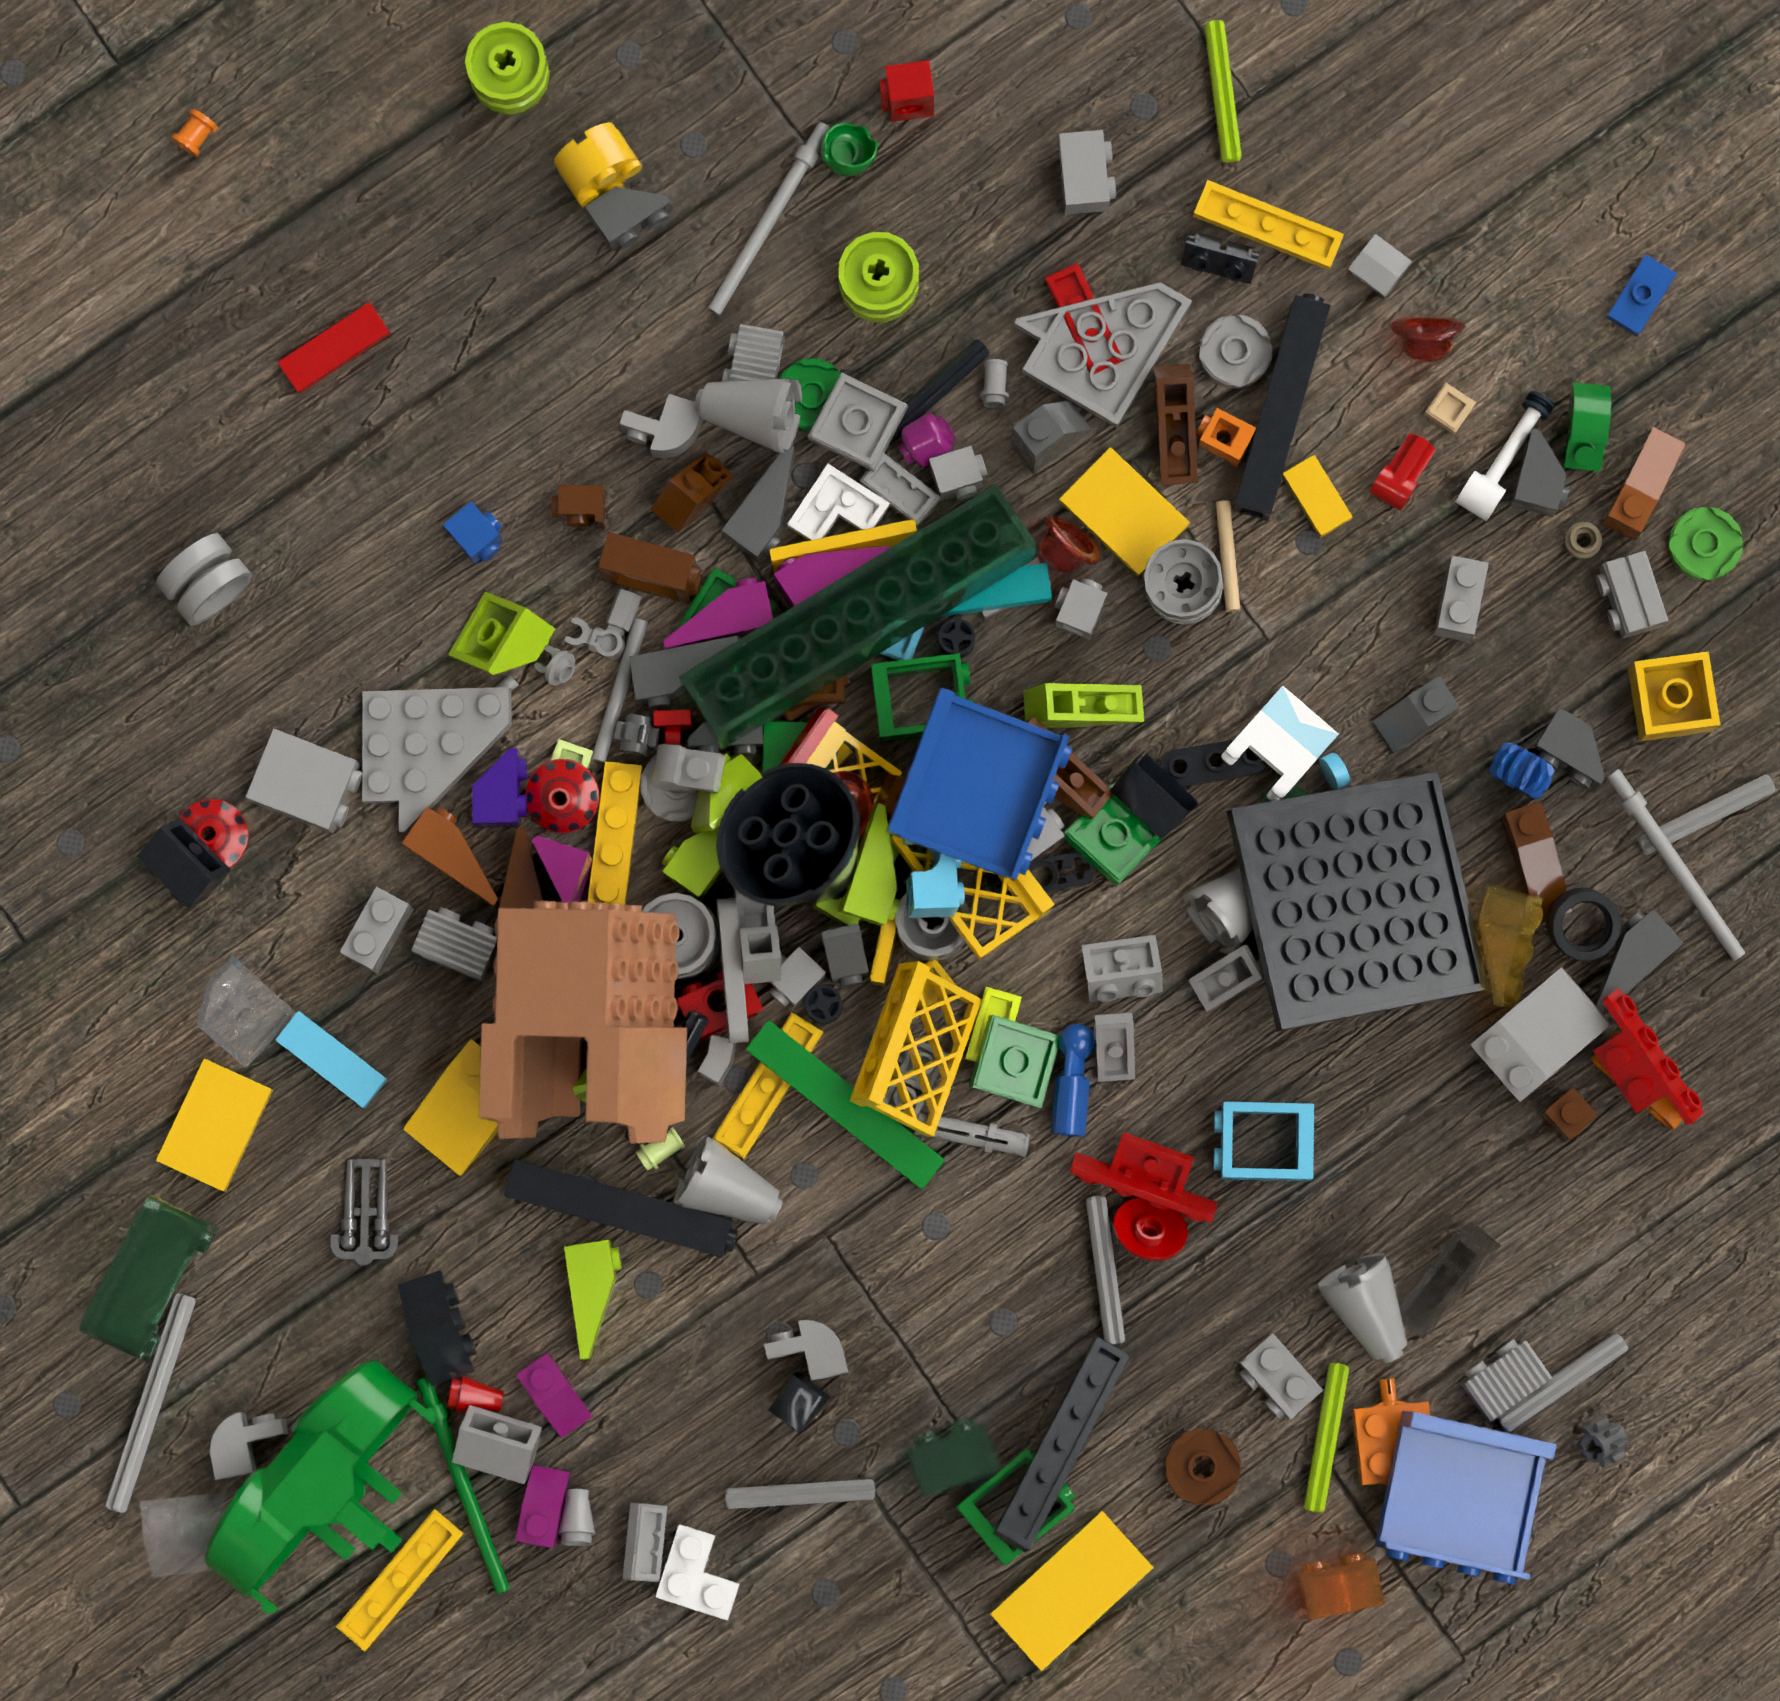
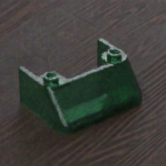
M153 1194L149 1195L140 1208L87 1309L79 1331L139 1360L150 1361L161 1340V1336L157 1334L159 1327L157 1323L191 1258L196 1257L199 1252L205 1254L214 1239V1233H217L219 1226L169 1200Z

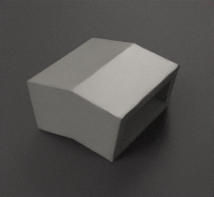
M1375 234L1348 268V272L1383 298H1386L1406 273L1412 261Z
M711 1035L708 1054L701 1064L698 1073L716 1085L721 1086L732 1067L736 1043H729V1038Z

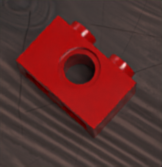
M929 60L885 66L886 78L879 79L882 111H890L891 122L933 117L934 89Z
M722 971L715 975L717 981L703 986L702 982L688 986L681 991L683 996L676 999L685 1018L688 1012L694 1010L708 1018V1024L698 1043L710 1038L711 1035L719 1034L728 1029L726 1010L715 1012L709 1008L711 996L716 993H724ZM752 983L744 984L747 1020L764 1013Z

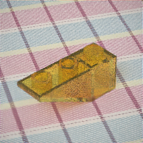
M1488 886L1479 918V927L1494 1005L1499 1007H1515L1516 1001L1520 999L1524 989L1522 977L1525 966L1530 962L1533 955V945L1531 943L1534 931L1542 921L1543 910L1541 905L1543 898L1503 886Z

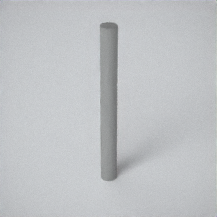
M634 618L591 758L600 763H605L609 753L616 722L619 720L632 677L629 656L639 654L648 622Z

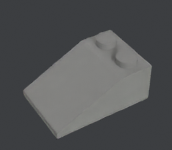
M1561 967L1470 1045L1516 1099L1521 1102L1607 1029L1611 1023Z

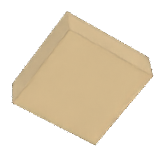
M1445 382L1424 415L1455 435L1474 408L1476 402Z

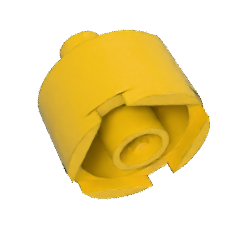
M603 123L585 131L587 139L578 145L573 139L561 149L554 159L557 171L581 207L587 206L615 186L625 188L623 182L636 175L643 167L619 130L612 123Z

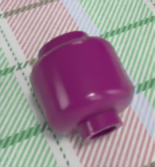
M927 413L902 429L903 443L899 445V448L909 464L916 462L923 468H929L930 458L953 451L952 442L956 441V437L942 415L937 418L935 415Z

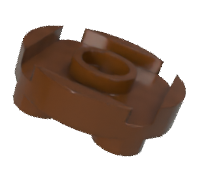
M1196 1429L1186 1432L1173 1442L1165 1458V1475L1171 1489L1181 1499L1195 1505H1212L1224 1500L1234 1491L1240 1477L1241 1459L1236 1447L1226 1436L1212 1430ZM1199 1456L1203 1460L1210 1458L1213 1462V1465L1209 1468L1211 1475L1207 1478L1203 1474L1196 1476L1193 1473L1192 1469L1196 1467L1194 1460Z

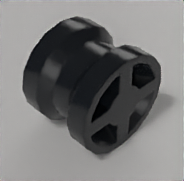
M959 618L950 619L945 622L938 634L940 650L944 655L960 653V659L969 656L975 645V631L972 625L966 620Z
M816 986L806 995V1013L817 1024H831L841 1015L843 1008L841 996L831 986Z

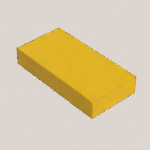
M1315 455L1282 474L1283 479L1320 538L1352 520L1353 516Z
M895 918L893 921L887 919L886 925L881 926L870 975L872 985L886 986L897 936Z

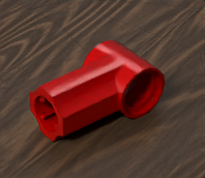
M1409 433L1391 463L1384 466L1369 493L1401 511L1418 484L1416 481L1432 459L1436 448L1423 437Z

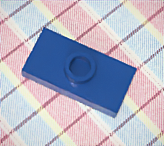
M1645 254L1606 319L1638 337L1677 273Z

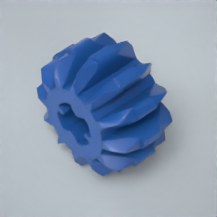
M1503 743L1499 751L1497 750L1489 768L1492 777L1533 799L1541 798L1543 793L1547 791L1555 773L1551 764L1512 743Z

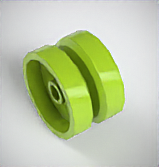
M511 22L491 24L479 31L468 45L465 58L467 75L473 92L483 105L494 112L514 114L525 112L540 101L547 90L550 74L543 45L532 31L521 24Z
M870 232L857 237L845 248L839 261V290L845 305L855 316L869 322L886 323L901 317L912 307L919 290V264L913 249L902 238L888 232ZM882 275L880 281L873 280V277Z

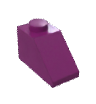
M546 1353L516 1374L537 1407L561 1438L593 1417L551 1354Z
M532 1466L521 1508L516 1535L517 1542L550 1548L557 1547L558 1530L565 1504L570 1472Z

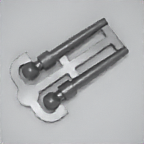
M347 1160L344 1219H341V1231H344V1236L331 1235V1250L340 1259L355 1260L359 1265L367 1266L373 1260L391 1258L398 1249V1235L386 1237V1232L389 1231V1219H387V1160ZM354 1167H362L361 1208H354ZM370 1167H379L377 1208H369ZM354 1216H361L360 1247L355 1252L340 1250V1243L346 1250L355 1248L356 1239L353 1236V1232L356 1231L357 1220L354 1219ZM369 1216H377V1219H374V1231H377V1236L374 1238V1246L379 1250H384L390 1243L386 1251L373 1252L369 1247Z

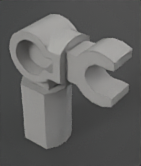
M618 588L605 622L608 625L606 630L596 627L594 630L590 629V626L584 620L572 618L571 623L581 627L582 634L576 639L565 636L564 640L574 648H581L587 645L589 651L600 654L607 660L619 659L623 656L626 646L623 635L625 632L629 633L642 597Z

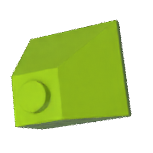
M485 592L448 655L458 661L495 675L537 661L545 646L548 645L549 639L556 628L526 607Z
M728 753L723 754L726 758L719 793L698 790L691 822V828L694 833L712 831L718 828L726 808L741 788L746 790L762 778L758 770L742 754L731 757Z

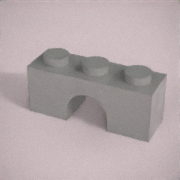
M733 888V896L736 898L744 984L781 981V954L778 928L775 926L774 906L763 905L749 900Z

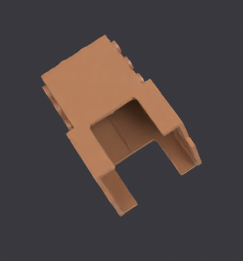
M534 901L533 909L498 908V918L495 922V934L498 938L497 956L494 960V973L497 981L496 995L493 999V1011L496 1019L495 1024L482 1023L479 1118L497 1122L499 1138L508 1139L536 1138L538 1122L554 1116L580 1117V1099L574 1094L573 1086L581 1077L582 1040L585 1037L588 1042L586 1121L612 1122L626 1126L629 1130L630 1143L666 1142L668 1126L685 1121L687 1028L673 1027V1021L677 1015L674 982L678 977L675 944L679 939V926L676 922V914L642 912V906L591 902L560 903Z

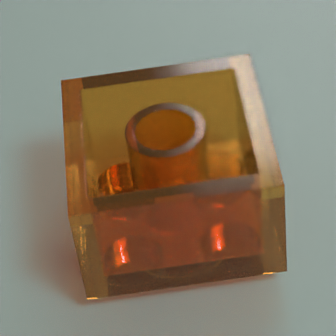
M1356 1552L1339 1556L1340 1564L1328 1566L1327 1560L1301 1564L1303 1571L1294 1573L1304 1618L1315 1620L1385 1605L1376 1560L1374 1558H1365L1364 1552Z

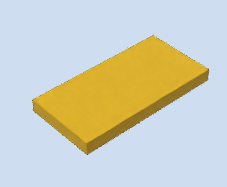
M1101 1511L992 1611L990 1615L1042 1671L1154 1567L1107 1515Z

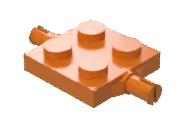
M1395 1378L1379 1380L1381 1403L1369 1408L1352 1409L1360 1485L1382 1484L1387 1486L1402 1411L1430 1415L1429 1402L1406 1403L1397 1401Z

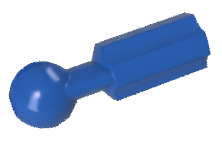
M1082 1024L1067 1026L1059 1037V1049L1065 1055L1063 1074L1056 1077L1051 1134L1085 1137L1090 1080L1084 1076L1085 1060L1095 1047V1036L1087 1026Z

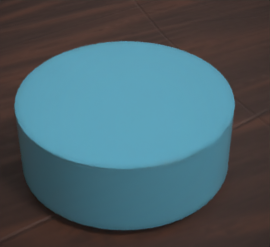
M1331 752L1319 759L1321 771L1333 790L1349 786V773L1337 754Z

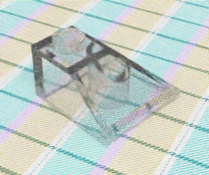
M232 955L207 982L197 1026L241 1065L247 1068L290 1022L296 1012L236 956Z
M223 1493L140 1501L143 1541L152 1577L212 1571L205 1565L204 1550L224 1513Z

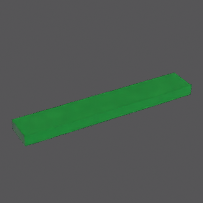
M770 1020L767 1021L745 1049L921 1190L944 1163L945 1159L896 1120L868 1106L860 1107L849 1101L854 1087Z

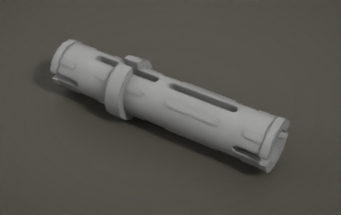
M920 1111L918 1121L926 1124L929 1114ZM941 1116L933 1138L985 1148L984 1152L991 1154L995 1150L1026 1158L1031 1134L1000 1129L998 1124L990 1123V1126ZM915 1131V1135H923Z

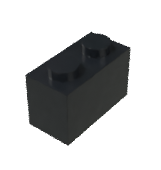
M180 817L161 826L137 855L146 866L148 872L157 877L171 891L172 896L187 909L207 900L231 871Z

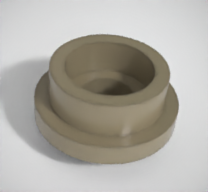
M1589 522L1575 523L1568 529L1565 535L1567 551L1579 559L1593 557L1602 545L1601 532L1595 525ZM1580 535L1586 536L1589 539V546H1579L1576 538Z

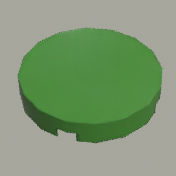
M1702 507L1689 510L1676 521L1669 533L1668 550L1671 560L1681 573L1694 580L1711 581L1722 578L1736 566L1742 555V533L1740 526L1732 516L1718 508Z

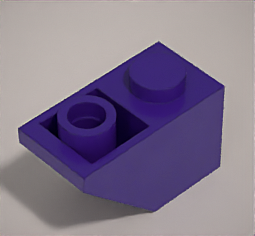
M509 748L472 786L473 824L476 828L521 827V817H527V796L520 795V781L527 780L526 758H520L517 748Z

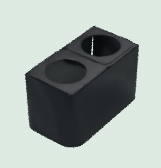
M1142 753L1133 760L1110 789V792L1162 839L1198 806V802L1149 754L1146 753L1136 763L1143 755Z
M794 1372L777 1395L769 1411L792 1429L801 1433L830 1401L831 1397L801 1374Z

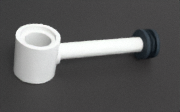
M1536 391L1528 393V397L1522 403V407L1526 412L1486 475H1481L1474 471L1455 501L1486 522L1506 492V489L1498 484L1499 480L1537 420H1547L1549 414L1555 408L1554 403L1541 393Z

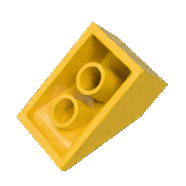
M472 1039L469 1040L446 1068L403 1128L404 1131L459 1176L466 1172L498 1133L497 1122L479 1118L481 1046Z

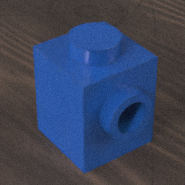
M472 501L443 524L446 532L474 564L480 560L487 562L501 549L499 544L503 540L498 531L502 526L489 511L482 514Z

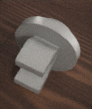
M546 645L544 650L551 654L552 660L548 666L536 662L534 667L537 671L544 673L545 680L553 686L567 682L575 671L574 655L569 651H561Z

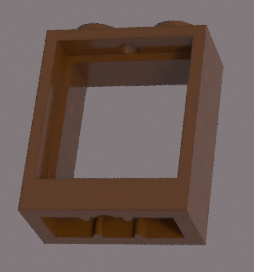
M608 532L598 565L603 581L685 604L689 603L691 595L697 596L702 581V574H700L701 568L697 566L695 555Z

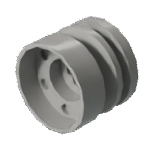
M1188 539L1170 541L1159 547L1147 562L1144 573L1147 598L1154 611L1166 621L1179 625L1195 624L1209 617L1220 604L1223 592L1221 566L1214 553L1200 542ZM1186 577H1189L1193 589H1185L1183 593L1178 592L1176 580L1183 581Z

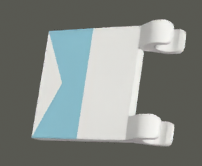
M1282 686L1227 747L1221 758L1227 764L1233 765L1247 748L1251 749L1282 776L1266 795L1271 802L1282 800L1339 734Z

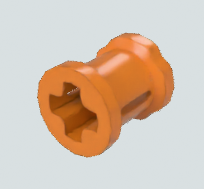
M191 108L189 111L190 117L178 134L173 133L170 138L184 151L194 157H198L200 146L211 132L215 133L218 126L207 116Z

